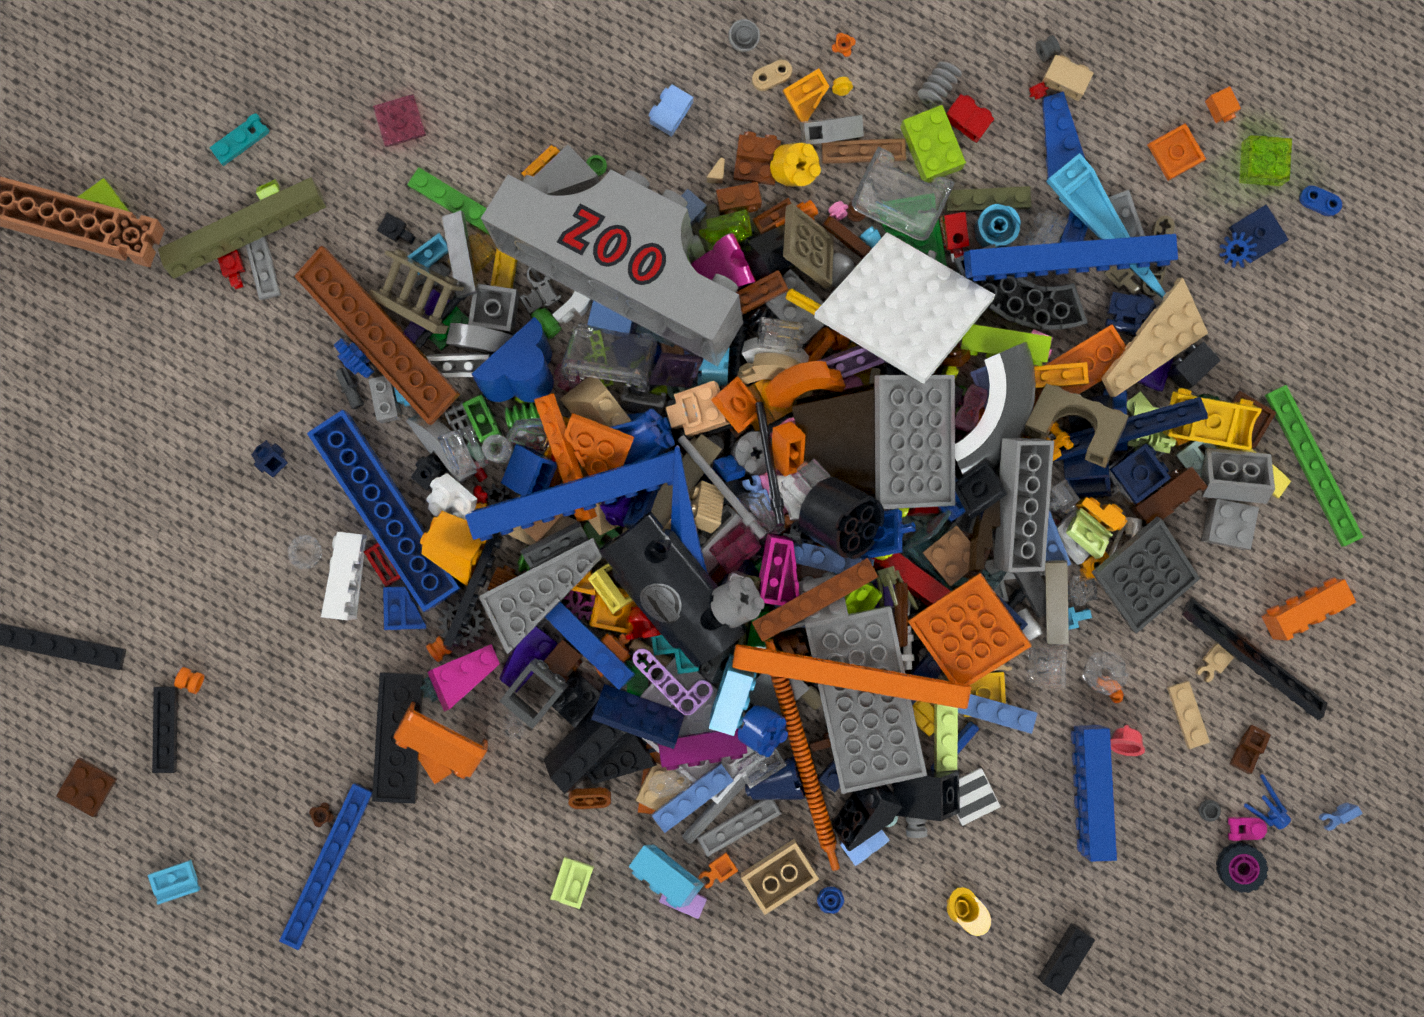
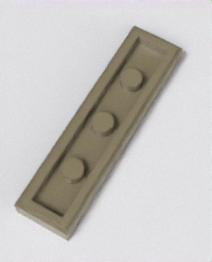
M1067 560L1045 561L1047 644H1069Z

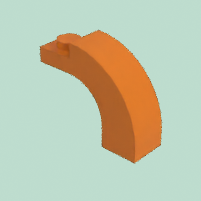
M810 361L794 365L779 373L765 388V392L770 406L789 409L794 400L807 391L824 389L842 392L846 386L840 370L829 369L825 361Z

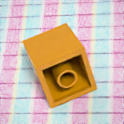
M441 511L438 517L433 518L428 533L425 532L420 540L422 555L467 586L487 540L480 541V538L473 540L467 520L445 511Z

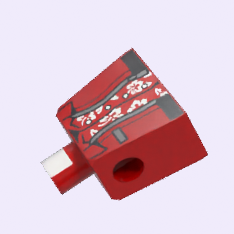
M965 212L938 217L944 251L950 250L952 262H954V258L964 255L963 247L969 246ZM954 235L957 237L956 243L953 242Z

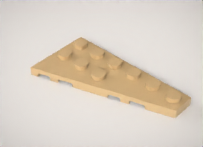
M1183 277L1176 279L1173 283V288L1163 296V301L1158 308L1151 312L1135 333L1136 337L1133 341L1126 345L1125 351L1120 358L1113 362L1101 378L1110 397H1116L1208 334Z

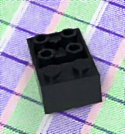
M887 784L853 791L831 824L847 851H851L891 824L902 808V805Z

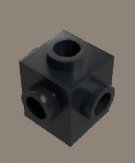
M437 455L422 456L415 464L417 469L411 478L425 490L431 489V482L436 477L445 475L447 468Z

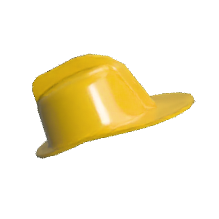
M957 888L952 892L947 900V913L954 922L959 923L971 935L981 936L987 933L991 926V917L982 902L967 888Z

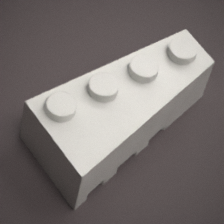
M337 532V535L334 536L332 542L334 551L330 560V572L321 617L341 620L357 619L365 556L363 551L366 548L367 535Z

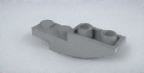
M419 414L407 419L406 422L428 452L438 455L458 483L475 476L477 471L465 456L468 451L467 448L443 423L436 420L433 425H428Z

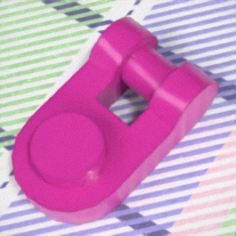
M1228 818V825H1230L1228 840H1259L1265 837L1267 833L1266 823L1259 818ZM1239 825H1243L1244 832H1239Z

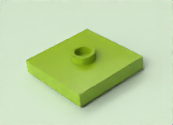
M104 178L77 197L129 211Z

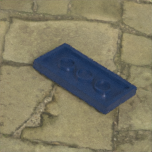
M604 684L591 720L674 749L684 714L678 710Z

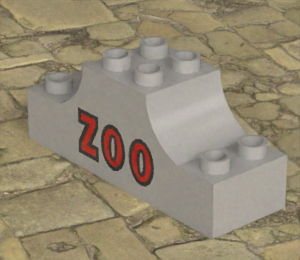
M610 169L608 174L595 186L583 192L565 196L547 195V186L533 176L526 175L523 181H520L509 174L507 175L481 217L499 251L718 367L743 324L739 294L736 293L738 286L732 280L720 274H715L713 279L710 280L697 273L691 266L688 257L694 238L690 224L691 219L686 208L688 203L682 196L671 190H665L660 195L648 189L650 185L648 180L632 170H627L623 176Z

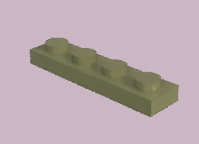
M1030 186L946 190L945 192L947 213L984 211L993 204L1010 206L1013 209H1030L1032 207Z

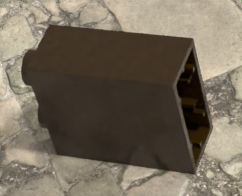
M875 383L847 388L842 392L832 391L794 400L792 411L795 424L806 435L804 464L810 490L820 481L835 477L876 499Z

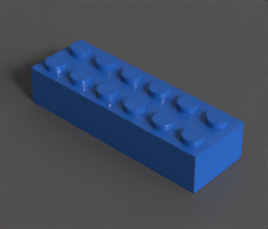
M1101 725L1074 726V731H1071V742L1075 744L1072 762L1074 766L1076 765L1073 783L1077 787V796L1074 797L1075 808L1078 809L1079 815L1075 819L1076 829L1080 833V839H1077V850L1090 862L1117 861L1110 728Z

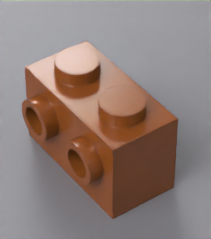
M758 182L716 190L720 216L732 217L739 212L746 211V213H752L761 208L762 200Z

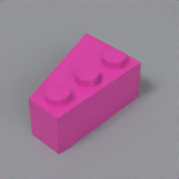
M492 644L428 671L444 712L450 710L500 664Z

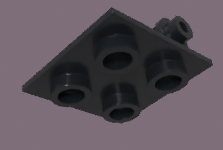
M573 670L566 682L569 686L552 707L576 728L596 705L601 691L594 688L579 672Z

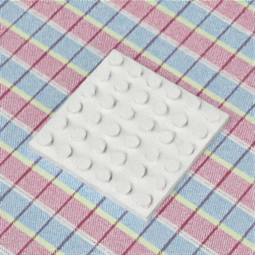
M887 232L818 308L814 318L924 384L994 300L995 294Z

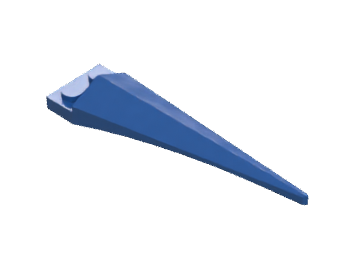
M677 445L674 454L671 530L676 533L680 541L707 572L690 502L680 447Z

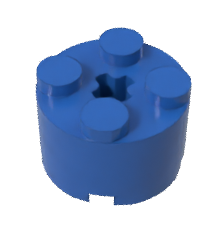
M765 705L752 707L742 719V722H744L743 728L738 730L739 741L765 757H770L779 743H783L788 736L785 718Z

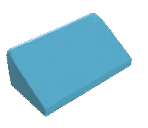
M438 233L407 257L429 268L448 253L447 243Z

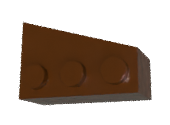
M1193 467L1172 470L1168 473L1171 477L1168 481L1130 508L1138 519L1143 520L1142 524L1144 527L1156 517L1163 520L1183 502L1187 503L1191 500L1190 497L1198 490L1203 491L1208 488Z

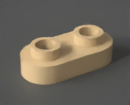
M778 60L754 72L752 84L759 91H766L790 79L792 66L786 60ZM783 67L786 71L781 73L778 71V68ZM765 76L767 79L765 81H760L759 77Z

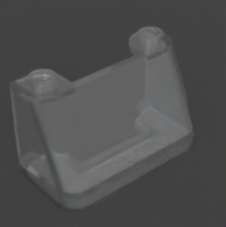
M878 146L852 200L853 208L859 213L917 240H927L941 215L955 182L945 177H935L931 184L899 170L893 167L895 159L892 153Z
M578 324V326L573 327L562 361L561 371L564 380L575 381L576 376L579 375L580 379H585L586 376L625 382L626 386L631 387L632 383L638 386V391L648 393L657 341L651 334L647 333L637 335L590 328L589 325Z

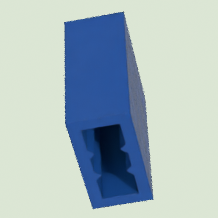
M516 444L501 483L521 496L547 489L550 486L557 464L554 460L532 448Z

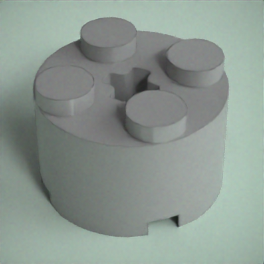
M750 432L740 437L735 442L731 455L740 466H743L745 475L753 476L766 473L767 469L760 432ZM757 451L758 455L752 457L750 453Z
M737 577L715 588L712 593L714 597L711 602V609L714 616L720 623H726L731 628L738 627L755 619L760 614L761 609L764 608V600L760 597L753 580L749 577Z

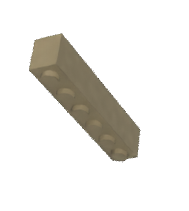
M702 434L698 439L694 436L690 441L710 466L722 450ZM681 453L687 488L690 494L692 487L696 486L705 473L688 453L686 455ZM664 483L661 490L658 491L651 510L664 527L671 519L673 485L668 486L667 483Z

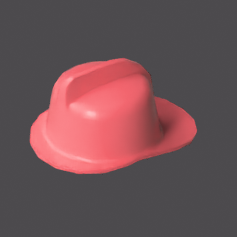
M1129 725L1114 731L1112 739H1110L1112 751L1125 756H1139L1145 753L1142 735L1139 731L1131 729Z

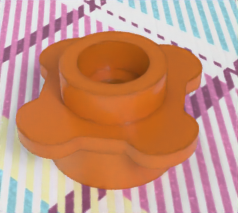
M838 33L836 35V42L832 45V51L834 53H842L844 57H849L851 55V48L855 45L856 41L847 34Z

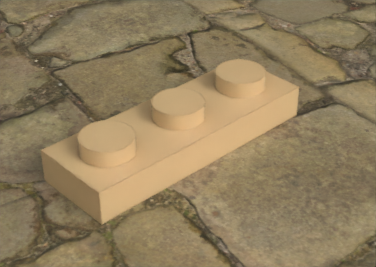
M1185 681L1167 687L1187 748L1192 749L1210 743L1190 682Z

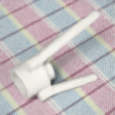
M1125 518L1127 522L1118 531L1109 556L1115 552L1124 531L1125 535L1133 537L1144 528L1142 526V519Z

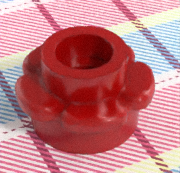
M1041 82L1028 89L1031 94L1029 97H1034L1035 100H1038L1047 95L1046 91L1049 87H1046L1045 83Z

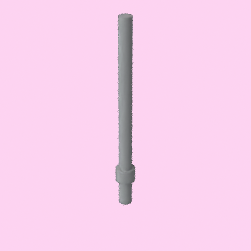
M684 435L678 439L681 446L743 518L742 522L746 527H750L759 539H762L767 533L757 523V518L754 514L747 511Z

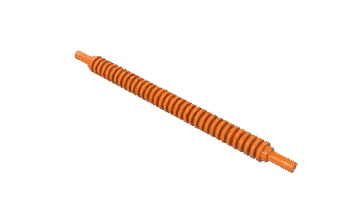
M773 639L766 640V648L776 651ZM770 675L781 714L786 720V731L788 732L792 752L805 796L807 797L808 806L810 807L820 847L824 849V852H827L832 871L840 869L835 853L837 841L817 778L811 752H809L810 749L805 732L803 731L804 728L799 711L797 710L789 678Z

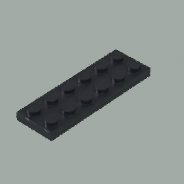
M380 672L372 802L416 803L419 752L410 747L404 749L395 744L396 740L393 736L412 701L416 703L414 710L422 714L424 674Z

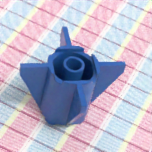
M652 408L644 413L627 414L631 419L630 422L610 427L634 436L624 465L657 456L675 444L670 430L669 419L667 417L663 418Z

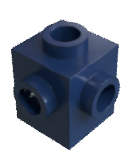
M267 440L258 445L251 454L255 460L254 466L262 473L265 471L271 477H274L288 464L283 456L284 450L278 444L274 443L272 445Z

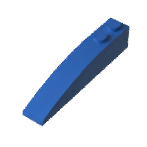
M561 601L545 616L618 690H621L636 675Z

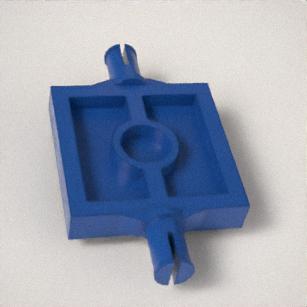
M898 508L884 511L883 527L878 528L873 539L875 544L859 558L864 560L866 558L870 559L901 553L903 534L915 532V523L902 524V511Z

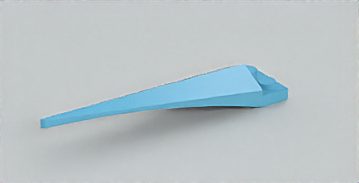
M1080 153L1046 181L1060 197L1059 200L1101 240L1130 237L1094 169ZM1137 264L1130 265V268L1163 299L1166 293L1150 268H1137Z

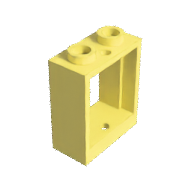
M606 564L595 571L588 580L612 614H614L633 600L630 596L627 598L623 597L607 574L613 568Z

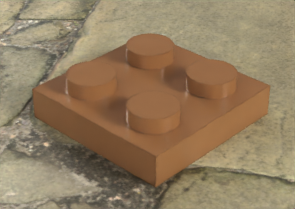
M957 525L922 552L949 586H952L969 572L971 542Z

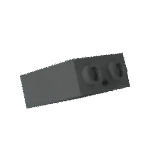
M535 658L499 702L533 729L569 685L565 683L566 680L561 675L554 674L549 669L547 663ZM531 671L556 691L539 713L514 693Z

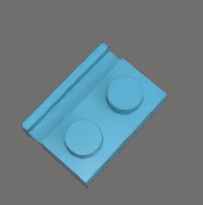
M192 860L148 875L154 896L156 895L157 905L201 889L197 882L198 879Z

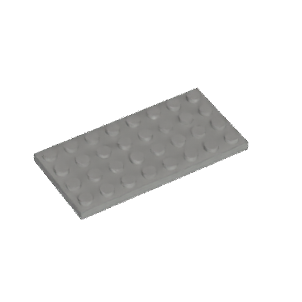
M890 605L848 614L849 620L806 628L812 657L905 673ZM818 683L842 794L927 776L910 699Z

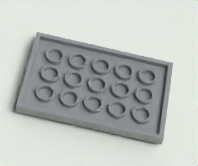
M910 375L875 376L876 499L881 502L884 509L955 506V375H931L924 384Z

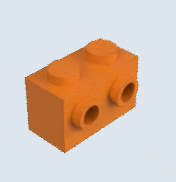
M792 421L773 427L772 452L775 467L784 477L803 471L806 435Z

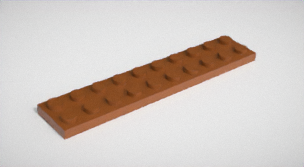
M320 246L294 277L428 425H433L461 395L326 247Z

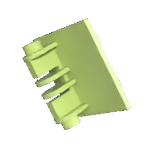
M1135 404L1133 416L1159 408ZM1162 431L1130 440L1127 446L1137 447L1139 444L1146 443L1151 445L1155 451L1170 453L1171 446H1175L1176 439L1165 435Z

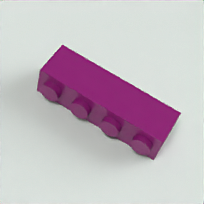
M737 728L734 736L716 730L678 736L674 749L658 744L662 768L666 767V770L679 769L681 764H688V767L701 765L700 761L709 760V763L721 762L723 757L729 756L731 760L743 758V754H747V746L739 741V729Z

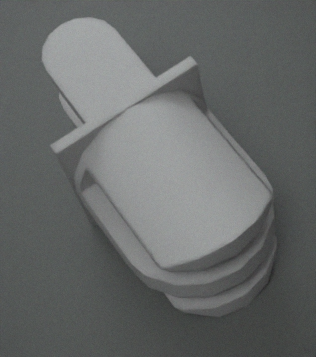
M461 401L460 405H453L444 414L454 434L464 444L456 425H459L467 442L472 439L464 423L465 421H467L475 438L478 436L462 403L464 402ZM463 410L465 415L460 417L458 412ZM455 414L457 419L451 420L450 416Z

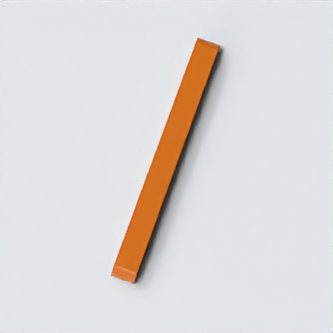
M740 644L735 646L732 667L740 670L962 709L968 708L972 686L957 682Z

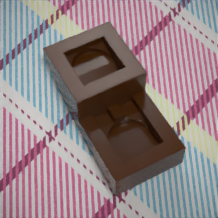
M1250 725L1243 735L1229 765L1247 774H1252L1259 755L1264 754L1271 734L1254 725Z

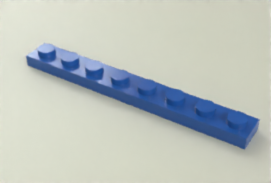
M356 783L352 784L279 942L296 950L301 949L372 797L371 790Z

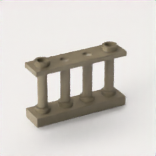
M395 249V251L386 250L385 255L394 259L383 288H380V290L371 289L369 295L374 301L432 333L446 334L448 326L442 323V313L451 291H463L464 287L457 284V279L447 275L444 277L407 257L408 253L400 249ZM401 264L410 267V271L400 296L396 298L392 296L391 289ZM419 272L426 276L427 279L416 306L412 307L408 304L409 301L407 299ZM436 281L444 287L433 315L429 316L425 314L424 307Z

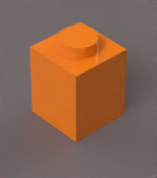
M1230 86L1212 94L1205 101L1215 123L1222 120L1224 123L1233 120L1236 118L1235 114L1241 109Z

